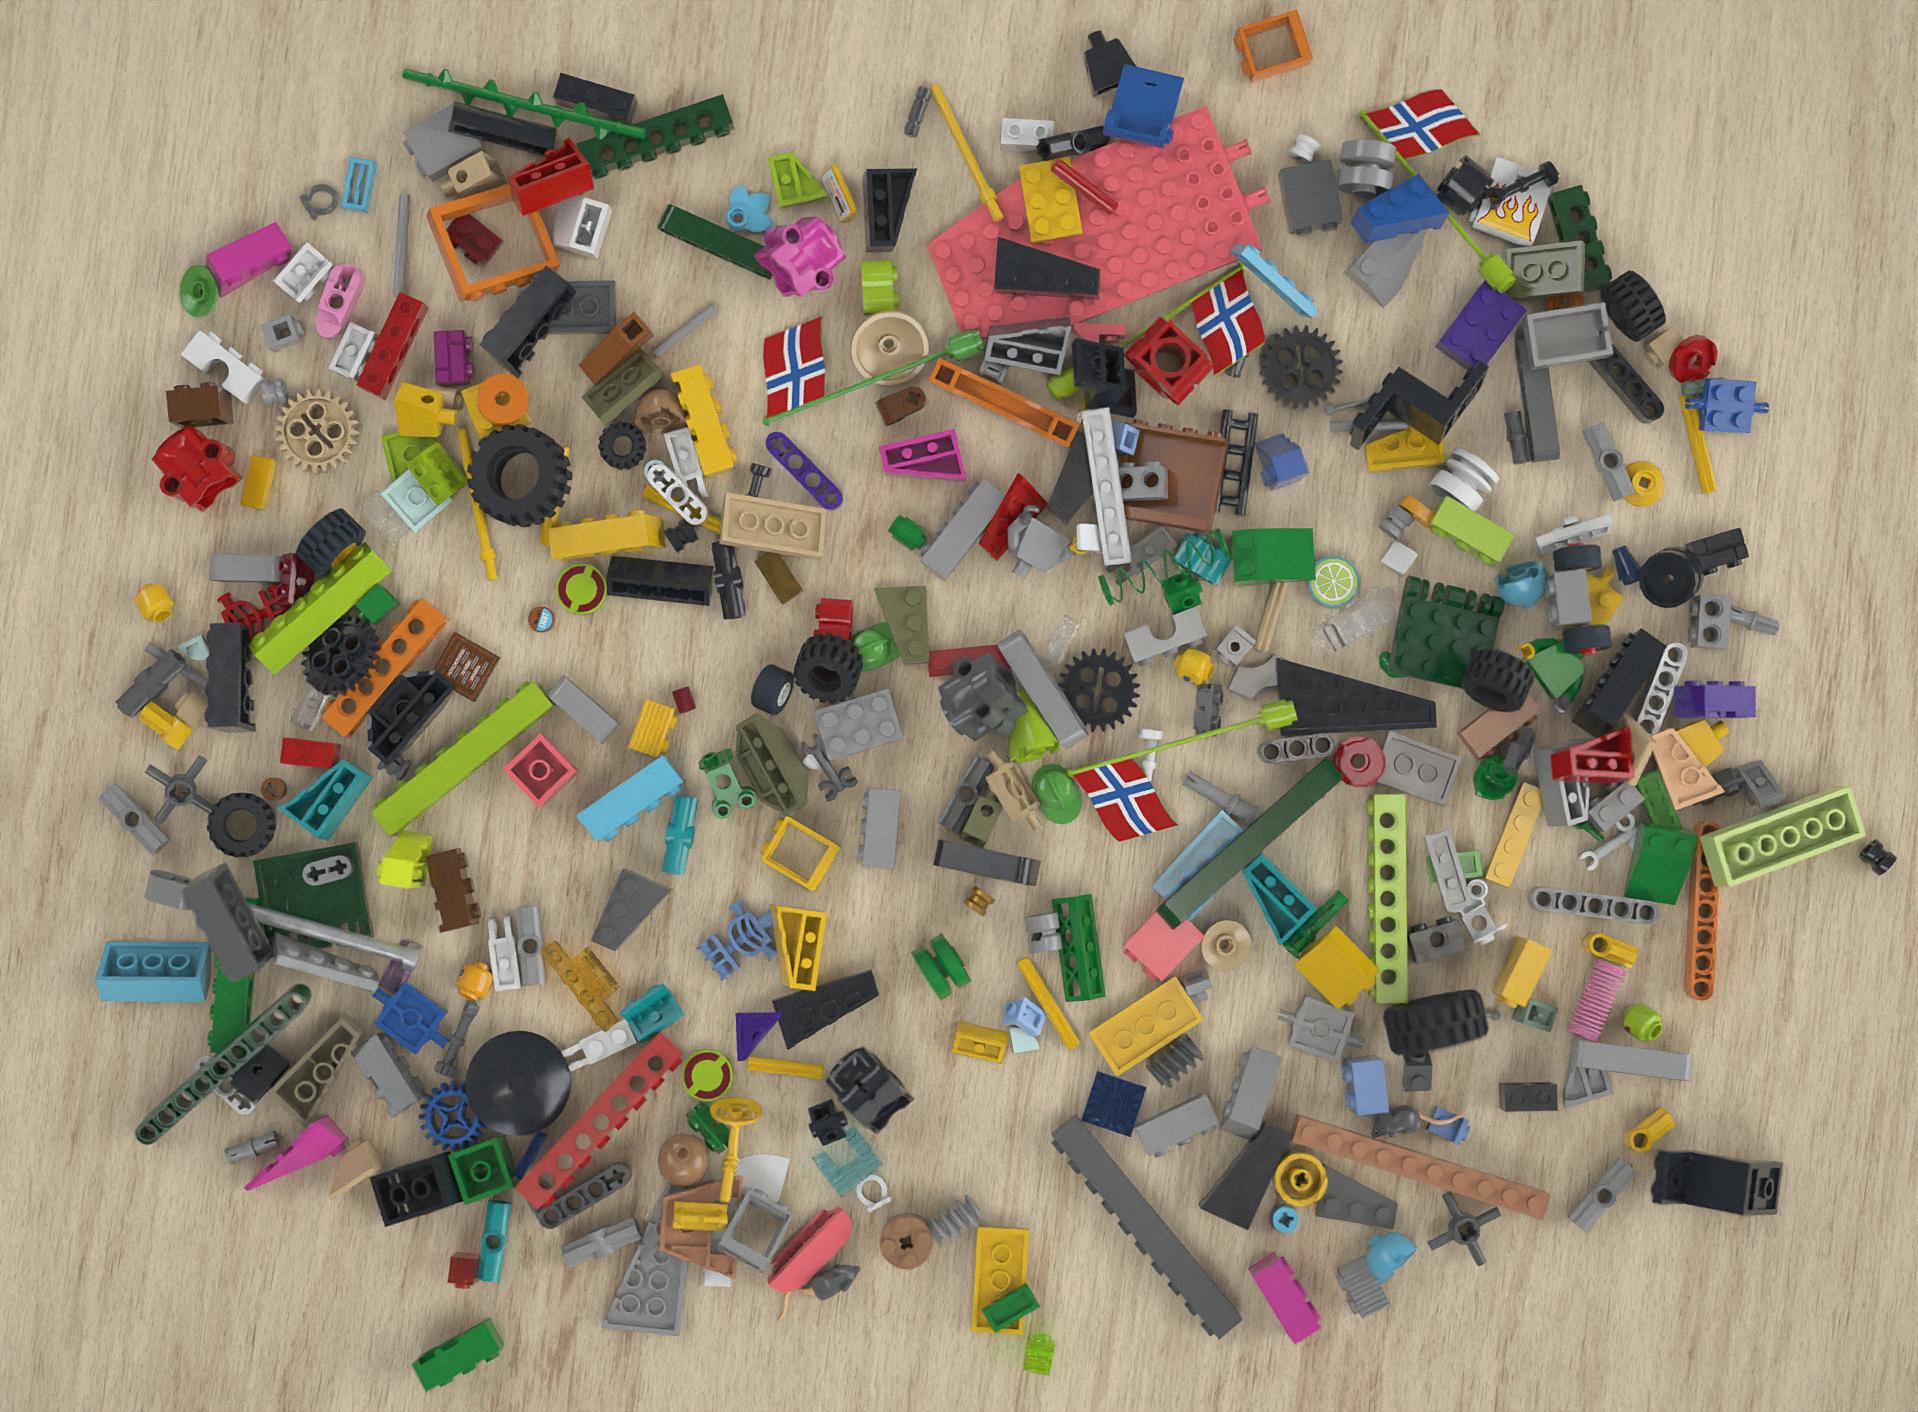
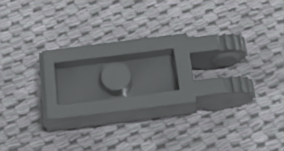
M1161 525L1130 548L1132 561L1127 563L1131 568L1127 572L1129 578L1141 573V558H1144L1152 565L1163 557L1164 549L1170 552L1178 546L1165 526ZM1143 561V568L1145 570L1148 566ZM1121 564L1109 565L1105 569L1110 573L1118 569ZM1122 574L1121 582L1124 583L1128 579ZM1117 578L1115 582L1119 586V578Z

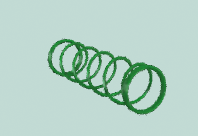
M1218 528L1215 529V532H1209L1211 564L1204 559L1196 546L1190 540H1187L1188 573L1181 568L1173 555L1167 549H1164L1165 582L1158 577L1150 564L1144 558H1141L1143 591H1140L1124 569L1119 567L1120 600H1117L1112 595L1104 575H1099L1098 579L1108 604L1112 606L1114 605V600L1118 603L1122 601L1123 591L1120 570L1137 592L1144 593L1145 576L1143 561L1158 581L1166 585L1168 581L1166 552L1183 574L1190 575L1191 563L1188 543L1192 545L1204 563L1211 567L1214 562L1211 533L1219 541L1225 558L1227 560L1231 559L1221 530Z

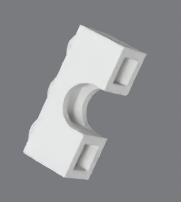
M199 330L181 355L207 374L216 364L226 363L229 374L221 386L249 405L261 389L260 383L267 381L261 376L263 371L252 362L247 366L240 360L243 355L231 346L228 350L220 345L223 340L211 331L205 334Z

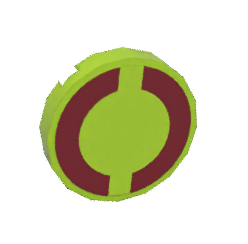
M582 563L571 565L561 573L557 580L556 594L558 601L563 608L573 614L587 615L600 609L607 599L606 579L601 571L591 565Z
M706 1049L697 1051L687 1059L683 1065L681 1077L683 1086L689 1095L697 1100L709 1102L718 1100L727 1093L732 1085L734 1074L732 1064L724 1054L717 1050Z

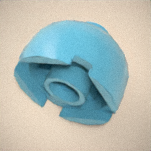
M1534 561L1513 565L1506 569L1508 574L1501 577L1499 573L1494 578L1501 598L1508 604L1522 606L1523 608H1530L1538 603L1537 601L1545 594L1548 580L1545 567L1540 561L1539 565H1535Z
M1389 1232L1382 1237L1380 1234H1377L1368 1243L1370 1250L1366 1255L1367 1265L1371 1274L1383 1284L1395 1274L1394 1272L1399 1267H1402L1416 1252L1417 1247L1407 1237L1397 1232Z

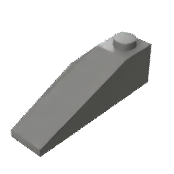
M1428 229L1420 230L1419 233L1415 234L1408 232L1398 234L1394 238L1375 241L1350 267L1346 275L1384 309L1402 289Z

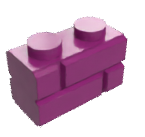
M465 330L434 331L436 384L439 386L470 385V378H474V364L469 362V352H473L472 337H468V333Z

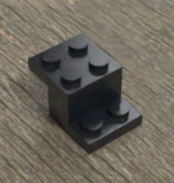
M1075 338L1072 342L1073 381L1075 387L1084 388L1085 408L1098 409L1109 407L1110 414L1134 418L1137 414L1135 370L1125 368L1124 348Z

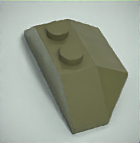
M758 713L737 724L736 756L761 802L780 811L784 816H788L807 805L808 774L784 730Z

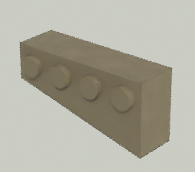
M344 1013L271 1087L268 1094L307 1128L364 1029L348 1014Z

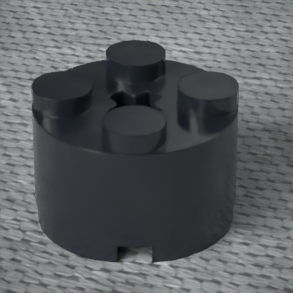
M1467 155L1459 160L1462 163L1459 168L1453 166L1437 188L1438 193L1435 194L1442 204L1458 216L1465 215L1466 212L1471 213L1479 202L1476 199L1482 191L1486 192L1494 182L1491 174Z

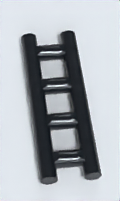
M1223 409L1220 434H1223V438L1229 442L1231 429L1244 430L1246 435L1244 446L1229 444L1227 454L1243 456L1241 471L1227 470L1225 462L1215 513H1220L1221 505L1236 507L1235 515L1245 516L1259 414L1248 413V420L1232 419L1233 410ZM1224 480L1239 481L1237 497L1222 495Z

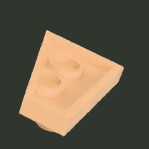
M1673 728L1650 735L1657 741L1652 754L1674 810L1725 792Z

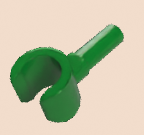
M1588 820L1584 821L1582 826L1572 825L1575 829H1584L1600 842L1604 839V836L1592 828Z

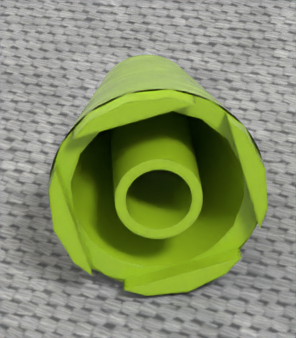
M1026 689L1016 690L1018 696L1025 701L1029 712L1015 720V729L1008 736L1010 761L1013 762L1016 759V763L1031 762L1044 758L1043 754L1049 750L1051 755L1059 751L1060 744L1028 692H1026Z

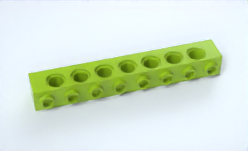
M1405 794L1371 795V800L1366 802V813L1371 815V826H1367L1366 831L1367 841H1371V852H1367V867H1371V878L1367 879V892L1372 893V904L1367 906L1368 919H1372V930H1368V945H1372V956H1368V958L1380 970L1374 978L1377 982L1368 990V995L1373 997L1374 1003H1408ZM1384 813L1389 814L1392 818V823L1387 828L1382 827L1379 822L1380 816ZM1384 839H1388L1392 843V849L1387 854L1382 853L1380 850V843ZM1385 865L1390 866L1392 869V876L1387 880L1380 876V870ZM1385 891H1389L1393 897L1392 902L1387 906H1384L1380 901V896ZM1389 917L1393 922V927L1391 930L1384 932L1380 924L1384 918ZM1386 943H1390L1393 947V953L1390 957L1384 958L1381 954V947ZM1390 969L1393 972V980L1390 983L1384 984L1381 980V974L1383 971Z

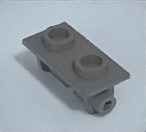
M1202 683L1200 688H1197L1196 706L1205 707V711H1195L1193 729H1196V735L1221 728L1219 709L1224 701V692L1221 685Z
M1731 767L1713 773L1715 781L1725 792L1694 803L1693 806L1699 804L1703 806L1708 805L1723 795L1729 797L1737 794L1742 789L1745 778H1740L1738 769H1732Z

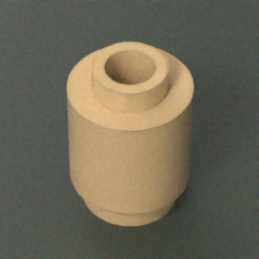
M438 385L427 387V389L440 392L443 395L445 408L457 411L463 409L464 398L461 395L460 389Z

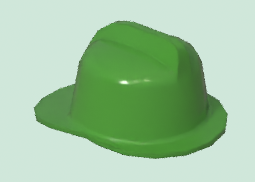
M887 622L875 624L851 636V645L857 646L859 649L858 654H862L863 657L862 671L875 670L900 657Z
M1048 764L1038 769L1033 776L1032 789L1041 802L1040 808L1047 819L1054 823L1066 824L1072 822L1078 817L1082 807L1081 796L1073 779L1067 776V770L1060 765Z

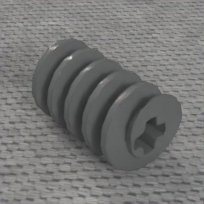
M1186 1033L1187 1041L1181 1038L1177 1039L1179 1048L1172 1044L1169 1045L1172 1054L1162 1051L1163 1061L1157 1058L1153 1059L1155 1068L1148 1064L1146 1065V1068L1161 1085L1164 1084L1172 1088L1171 1078L1180 1081L1179 1071L1187 1075V1064L1195 1068V1057L1201 1061L1204 1060L1202 1052Z

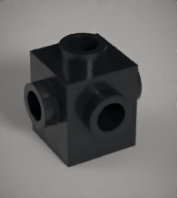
M832 1099L808 1108L811 1120L809 1129L813 1138H819L822 1146L847 1137L845 1126L848 1125L846 1115L843 1110L838 1111Z

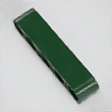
M667 204L657 229L761 277L772 279V274L762 267L754 257V254L764 247L763 245L674 205Z

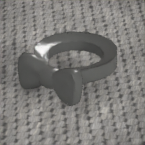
M326 184L315 185L308 191L306 196H300V200L312 220H316L317 215L332 213L338 205L336 191ZM316 192H328L332 196V204L326 209L312 208L310 202Z

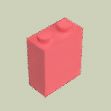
M1154 910L1123 943L1127 948L1124 953L1134 963L1140 960L1146 966L1143 971L1153 981L1157 977L1163 981L1200 942L1204 935L1187 919L1172 930Z

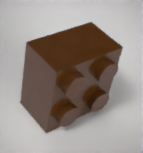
M215 382L200 383V387L190 388V385L174 386V390L166 391L168 420L182 429L190 426L196 428L234 424L231 393L223 389L222 386L216 385Z

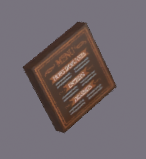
M454 632L433 670L440 672L457 687L455 692L476 702L501 657Z

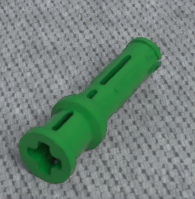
M1336 890L1305 924H1302L1282 943V946L1298 959L1300 957L1299 953L1309 943L1316 941L1315 935L1349 902L1347 897L1339 890ZM1327 912V914L1320 921H1318Z

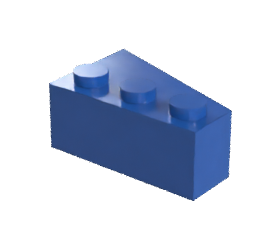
M1417 174L1358 207L1350 224L1364 242L1368 243L1394 238L1398 234L1408 232L1415 234L1419 233L1420 230L1433 228V230L1441 229L1449 215V211L1420 174Z
M1282 433L1255 443V448L1263 468V472H1260L1264 486H1269L1271 491L1300 482L1309 473L1301 447L1291 442L1290 438H1285V434Z

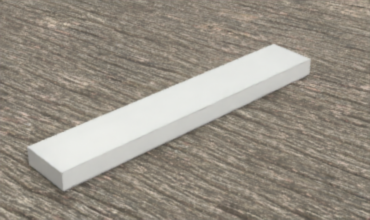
M1109 407L1082 411L1104 565L1130 563L1132 560Z

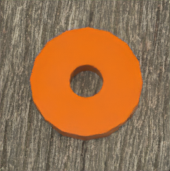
M504 373L493 375L484 380L478 389L476 397L478 409L484 419L500 426H506L521 420L526 414L530 402L527 388L523 382L513 375ZM500 394H507L510 397V402L505 406H500L496 403V398Z

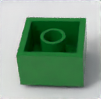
M505 1136L496 1137L448 1155L465 1205L513 1189L521 1182Z

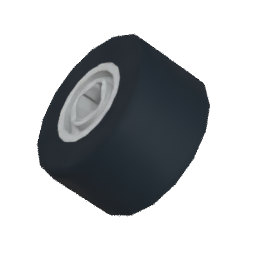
M773 664L764 667L753 686L751 704L755 708L771 715L779 714L786 706L793 690L794 678L792 672Z

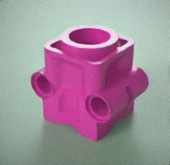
M816 216L802 217L795 224L768 228L764 235L766 245L754 254L759 264L772 274L775 286L783 297L791 295L799 297L808 291L831 288L834 283V274L831 270L846 258L842 251L841 242L835 232L827 223Z

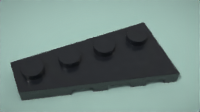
M872 969L818 985L815 991L802 990L773 999L772 1003L775 1012H782V1017L778 1022L787 1050L816 1034V1032L836 1022L849 1012L851 1013L879 996Z

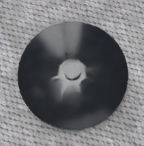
M528 1031L506 1032L484 1043L472 1057L465 1078L466 1097L475 1116L491 1130L509 1136L533 1134L552 1124L565 1108L571 1089L570 1070L561 1051L547 1038Z

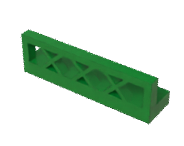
M1092 894L1051 899L1053 913H1058L1059 928L1056 932L1061 935L1062 941L1059 958L1065 1001H1088L1106 997ZM1061 903H1068L1070 914L1067 918L1062 914ZM1067 929L1073 935L1071 944L1066 940L1065 933ZM1071 955L1076 959L1077 966L1075 969L1069 965ZM1074 981L1080 985L1081 995L1074 996L1072 986Z

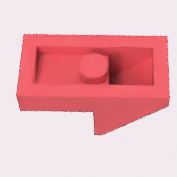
M1074 323L1073 333L1080 339L1099 342V338H1101L1106 343H1119V339H1124L1126 325Z

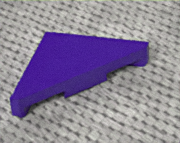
M782 1012L735 1013L737 1061H745L782 1017Z

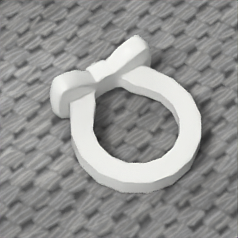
M866 1175L857 1184V1196L863 1204L868 1206L867 1212L869 1213L892 1201V1198L887 1196L886 1182L878 1175ZM875 1180L879 1182L882 1187L880 1201L874 1203L863 1196L862 1186L866 1181Z

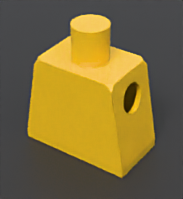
M404 382L401 383L394 399L399 436L438 437L444 424L454 426L457 424L458 411L445 408L444 398L440 392Z
M1705 719L1698 720L1675 730L1705 768L1724 751L1719 739L1729 734L1727 726L1721 720L1712 726H1709Z

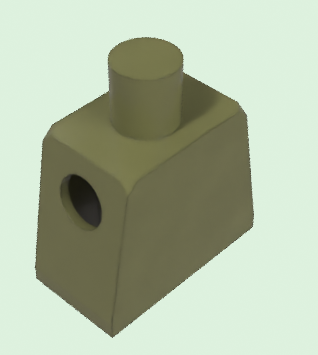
M988 788L985 797L979 795L960 836V839L982 849L1002 810V805L999 804L1000 800L990 788ZM986 810L990 815L984 816L981 811Z

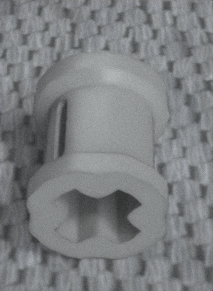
M983 360L978 375H986L997 380L998 384L1002 385L1010 365Z

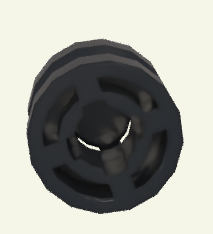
M685 518L678 522L676 528L669 527L663 531L677 553L684 549L685 544L694 543L699 540Z
M1878 839L1870 842L1859 854V859L1864 863H1869L1872 866V871L1878 876L1890 869L1897 859L1892 852H1887L1883 849V844Z

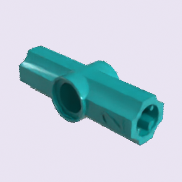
M675 796L671 822L668 823L665 845L667 847L662 872L685 875L689 849L692 848L695 834V826L693 825L698 805V799Z
M502 1200L488 1201L484 1234L481 1238V1254L477 1279L500 1282L504 1251L508 1242L507 1231L512 1204L510 1202ZM489 1235L499 1237V1247H493L489 1244Z

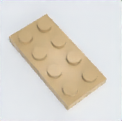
M726 492L723 501L719 544L821 560L824 550L827 509Z

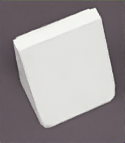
M1395 540L1380 562L1398 575L1403 576L1418 554Z

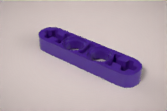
M778 431L769 434L765 442L769 453L825 509L833 511L840 508L843 503V496L840 490L785 434ZM773 438L777 440L782 438V445L786 450L790 446L793 448V450L786 453L783 460L779 457L783 455V452L779 448L774 450L771 448L773 446L771 441ZM792 455H799L802 458L803 463L800 468L792 469L789 467L788 459ZM816 473L820 476L821 482L817 487H809L806 484V478L809 474ZM825 483L830 485L825 489L831 495L834 493L838 494L835 505L833 503L827 505L825 503L827 498L822 492L819 496L815 494L824 487Z

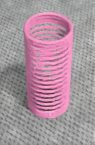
M1596 959L1593 966L1595 970H1591L1593 974L1589 976L1592 979H1587L1590 983H1585L1588 987H1584L1585 991L1582 992L1585 996H1580L1583 1000H1578L1580 1004H1577V1007L1580 1009H1575L1578 1013H1573L1575 1017H1571L1573 1021L1569 1022V1026L1566 1029L1595 1043H1598L1600 1036L1592 1032L1602 1034L1601 1031L1595 1028L1603 1030V1027L1595 1023L1605 1025L1604 1022L1595 1018L1607 1021L1606 1018L1600 1015L1609 1017V1015L1600 1010L1608 1013L1611 1012L1600 1005L1613 1008L1605 1002L1615 1003L1605 997L1616 1000V997L1605 992L1618 995V993L1605 987L1620 991V989L1608 983L1622 987L1621 984L1608 978L1623 983V980L1615 976L1623 979L1627 976V971L1600 959Z

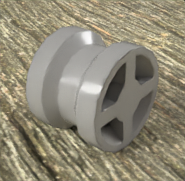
M278 378L274 382L262 381L260 383L261 394L266 407L273 406L275 402H280L281 404L288 403V392L283 378Z

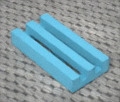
M350 157L341 203L342 209L368 213L377 168L376 161ZM356 164H360L356 190L352 204L349 203L354 180V174ZM366 166H369L362 205H359Z

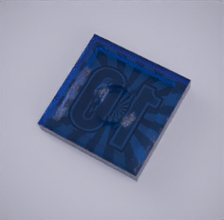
M1097 1071L1081 1121L1131 1137L1147 1087Z

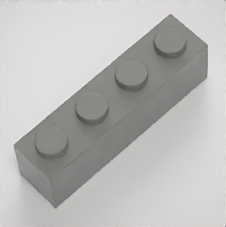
M983 479L981 483L976 481L967 492L971 496L965 503L962 501L958 503L952 511L954 518L949 524L944 522L936 532L939 536L934 544L928 542L920 553L923 556L921 563L945 581L988 527L1005 497L1003 492L986 479Z

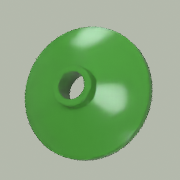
M195 265L190 267L182 277L180 299L188 314L194 317H204L213 310L216 304L218 284L208 267Z

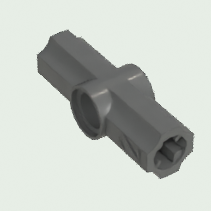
M170 649L153 666L143 670L134 679V684L115 701L118 709L123 714L132 718L150 701L158 698L169 687L168 683L187 666L183 656Z
M977 755L975 756L939 819V824L958 834L987 783L986 777L991 775L994 770V766L990 762ZM964 787H970L974 791V798L970 802H964L959 797V792Z

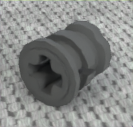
M401 755L389 766H386L380 760L377 769L382 770L384 768L387 770V774L391 776L394 774L397 776L396 779L401 781L409 771L412 761L409 759L407 761L404 760V756Z

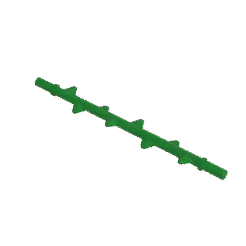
M406 68L402 73L403 79L423 83L428 87L435 86L461 93L465 104H470L475 97L502 103L509 116H513L521 108L549 115L555 127H560L564 120L594 127L597 139L600 140L609 131L615 132L617 135L624 134L639 139H644L646 136V129L623 124L622 121L615 122L589 115L583 102H579L572 111L544 104L538 92H533L529 99L498 92L495 80L489 79L483 88L453 81L447 69H443L439 76Z

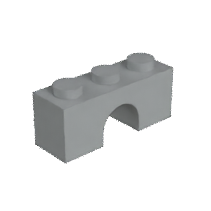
M1197 606L1171 616L1174 632L1171 638L1167 640L1155 638L1148 625L1124 633L1122 636L1133 664L1139 662L1140 666L1154 662L1153 656L1161 653L1164 654V657H1168L1178 653V647L1187 644L1189 648L1202 644V638L1208 635Z

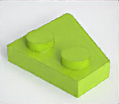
M793 152L768 157L779 209L828 198L827 192L822 189Z

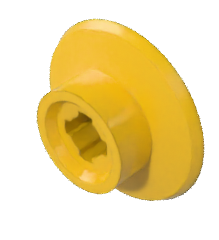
M1646 461L1633 462L1625 467L1635 493L1624 497V499L1637 507H1647L1656 503L1662 496L1665 488L1664 477L1659 468ZM1641 478L1648 481L1645 488L1638 484Z

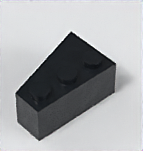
M918 168L865 170L862 180L866 252H892L896 246Z
M1079 430L1076 433L1047 506V509L1065 525L1069 523L1094 493L1086 436Z

